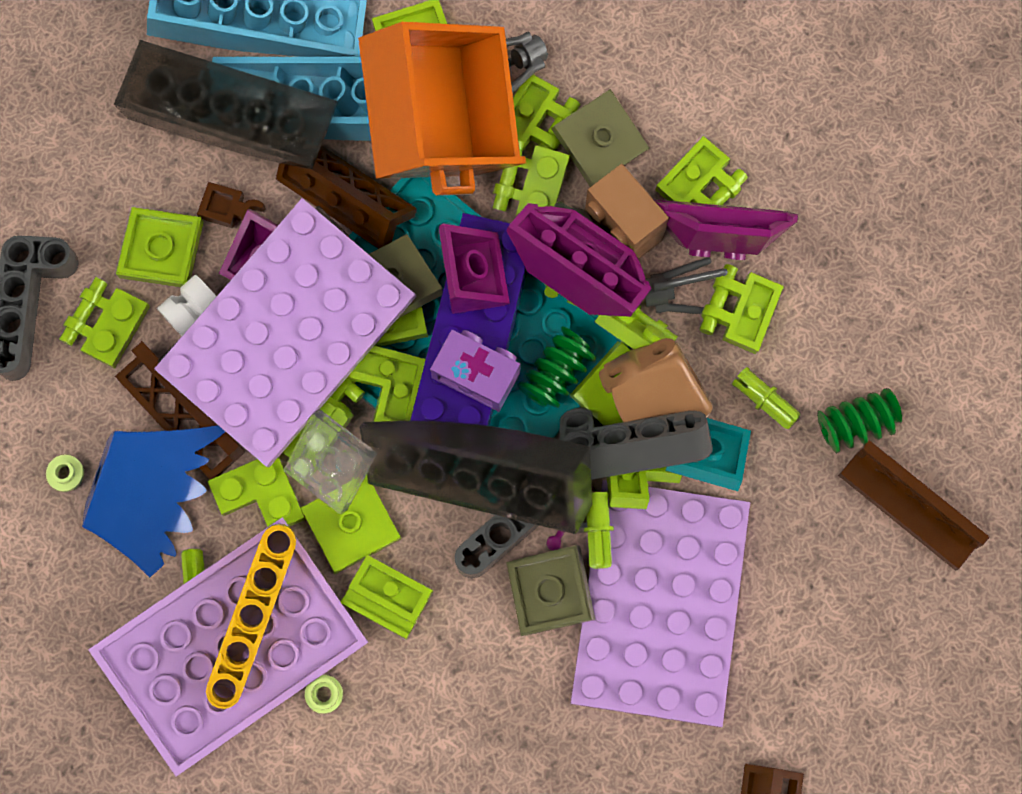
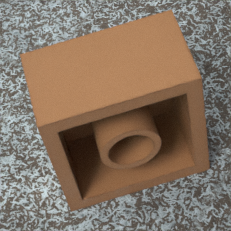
M622 163L587 190L585 210L592 216L594 224L635 251L638 259L663 241L669 217Z

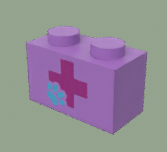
M451 330L430 368L432 378L500 412L520 374V363L516 362L517 357L503 348L497 347L494 351L482 345L483 340L469 331L463 330L460 334Z

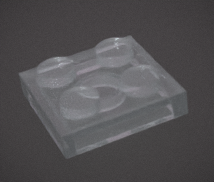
M319 409L310 416L283 471L338 514H342L348 510L378 453Z

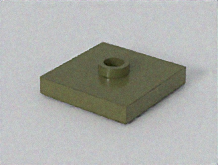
M611 89L551 128L590 187L621 163L626 165L649 149V146Z
M407 234L369 254L417 296L399 318L442 296L443 290Z
M575 545L506 562L521 636L595 620L580 546Z

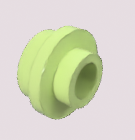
M71 455L55 457L46 469V479L49 485L60 492H69L76 489L84 478L82 463ZM63 467H69L70 473L68 477L60 479L58 475L59 470Z
M321 675L308 684L305 689L306 703L317 713L326 714L336 710L343 699L341 684L337 679L329 675ZM322 687H328L331 690V697L326 702L320 701L317 697L318 690Z

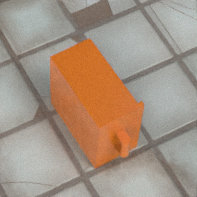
M402 21L358 38L376 179L431 177L432 191L435 195L473 194L475 191L474 176L526 164L525 156H520L504 27ZM460 176V186L447 187L445 177Z

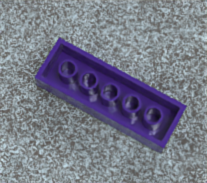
M466 213L462 214L461 227L498 232L510 304L452 314L446 279L409 424L414 434L483 450L485 448L494 409L434 380L431 376L430 368L451 330L460 334L463 330L469 331L483 340L482 345L494 351L497 347L508 351L527 270L506 231L510 223Z

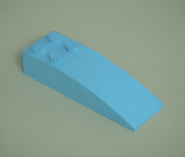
M150 0L147 14V35L253 53L298 57L360 56L358 38L363 35L367 0Z
M361 56L213 57L200 122L207 125L291 137L371 141Z

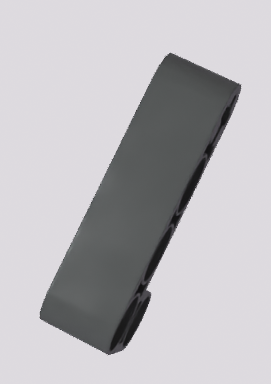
M19 235L7 239L2 246L0 256V375L6 380H20L30 370L41 278H68L78 268L79 260L76 253L60 238ZM24 251H29V255L26 260H24L23 262H16L17 257L20 253ZM59 253L66 254L62 262L52 264L55 255ZM20 285H25L24 292L20 296L12 298L13 290ZM20 319L19 328L12 333H8L10 323ZM5 361H9L7 367L4 366Z
M586 408L571 409L560 418L561 450L569 477L576 481H586L697 462L709 457L713 451L706 415L700 411H685L600 427L595 426L592 412Z
M553 467L546 470L457 548L454 557L459 573L471 579L482 576L553 513L573 532L585 533L584 528L587 527V522L578 523L574 521L570 512L576 506L586 507L585 494L587 492L576 480L569 477L568 471L564 468ZM554 478L561 479L567 486L566 491L561 495L551 494L546 489V484L549 480ZM526 502L535 504L539 509V514L530 520L523 519L518 514V508ZM502 526L510 531L511 537L505 544H495L489 537L490 532L494 528ZM480 539H483L487 548L495 553L490 557L487 550H485L478 557L480 565L477 568L473 565L463 566L466 562L465 553L469 552L471 555H475L482 549V545L478 542Z

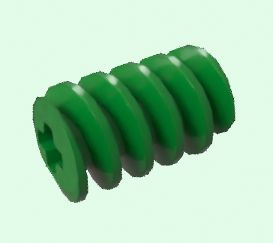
M564 326L561 327L564 336L555 335L552 339L555 348L547 346L543 350L546 359L538 358L534 362L538 372L528 370L525 376L529 383L520 381L517 384L522 393L544 408L547 405L560 407L555 394L559 393L564 396L570 394L564 383L567 381L576 385L579 382L572 373L574 370L586 373L587 368L582 363L583 358L590 361L596 360V357L590 350V346L575 332Z
M884 388L880 395L875 392L869 393L866 400L863 397H857L853 400L852 404L844 401L839 405V409L835 406H829L826 408L825 414L818 410L817 417L826 443L837 454L840 452V441L842 440L849 449L854 448V437L857 436L864 445L868 442L867 432L870 431L875 439L880 440L882 438V427H885L891 436L895 435V423L902 422V411L895 394L891 389Z

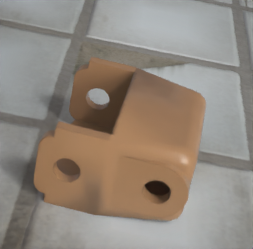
M670 338L661 339L653 344L628 351L604 364V368L599 372L602 386L607 393L612 392L615 406L623 422L685 411H700L707 417L713 409L712 403L707 397L701 382L679 345Z

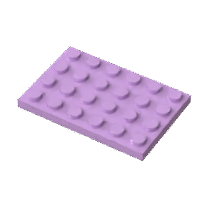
M301 198L154 369L262 464L270 467L417 296L314 207Z
M606 480L602 481L601 492H608ZM648 487L649 503L647 509L609 507L610 526L614 527V531L610 532L612 565L605 569L590 568L588 586L595 620L582 623L570 704L723 727L750 502Z
M283 517L271 524L279 523L289 526ZM266 529L88 649L175 776L184 772L368 643L297 537L294 553L243 692L238 702L232 707L221 709L213 706L207 699L206 688L261 537ZM274 531L268 537V545L275 552H283L288 549L290 538L283 531ZM264 567L255 572L254 579L259 587L270 588L276 583L277 577L273 570ZM250 604L242 608L241 617L245 623L254 625L263 619V613L258 606ZM233 642L227 649L228 655L234 661H243L248 658L250 653L249 648L242 642ZM228 679L218 680L214 684L216 694L222 698L231 697L236 692L235 685Z

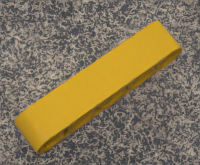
M278 523L267 528L258 545L207 684V699L217 708L226 709L232 707L238 702L243 692L295 550V533L285 524ZM274 531H283L290 538V545L283 552H275L268 545V537ZM260 568H270L275 572L277 580L272 587L261 588L256 584L254 576L255 572ZM250 604L258 606L262 610L263 619L254 625L245 623L241 617L242 608ZM233 642L246 644L250 652L248 658L243 661H234L228 655V646ZM221 679H228L235 685L236 692L231 697L222 698L214 690L215 682Z

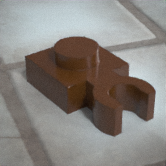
M208 182L197 216L205 221L233 228L236 219L243 221L248 209L265 213L266 208L259 200L252 199L243 202L244 194L242 191Z

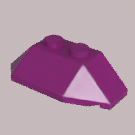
M653 199L669 217L666 230L678 245L689 249V255L698 257H710L711 251L724 252V258L745 260L746 254L758 255L798 221V214L789 211Z
M528 203L506 230L527 272L589 315L631 317L652 289L649 282L645 279L635 251L573 209L553 206L538 207L537 204Z

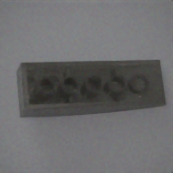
M140 40L113 105L128 120L221 149L312 170L338 102Z
M441 421L363 422L359 426L368 484L572 534L577 533L593 505L590 446L519 430L479 424Z

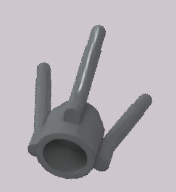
M530 32L517 37L506 38L507 47L515 45L514 49L511 50V58L508 59L509 67L515 65L519 69H527L511 84L512 94L535 72L545 68L544 61L548 58L547 48L543 40L537 35H531Z
M704 258L663 273L651 274L650 278H645L652 288L645 297L646 307L655 306L656 313L669 311L702 314L704 307L668 303V300L675 299L674 287L725 276L728 271L727 269H719L672 279L673 277L711 264V258Z

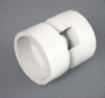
M194 275L180 287L181 295H171L157 307V310L181 336L185 334L217 297L197 275Z

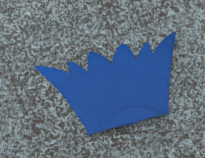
M219 425L173 431H114L107 439L85 504L82 527L107 541L132 560L150 578L164 565L160 552L173 557L177 555L173 543L164 532L188 533L193 531L190 519L177 502L195 499L207 491L200 482L186 474L185 471L199 468L208 463L209 458L195 454V452L219 438L226 431Z

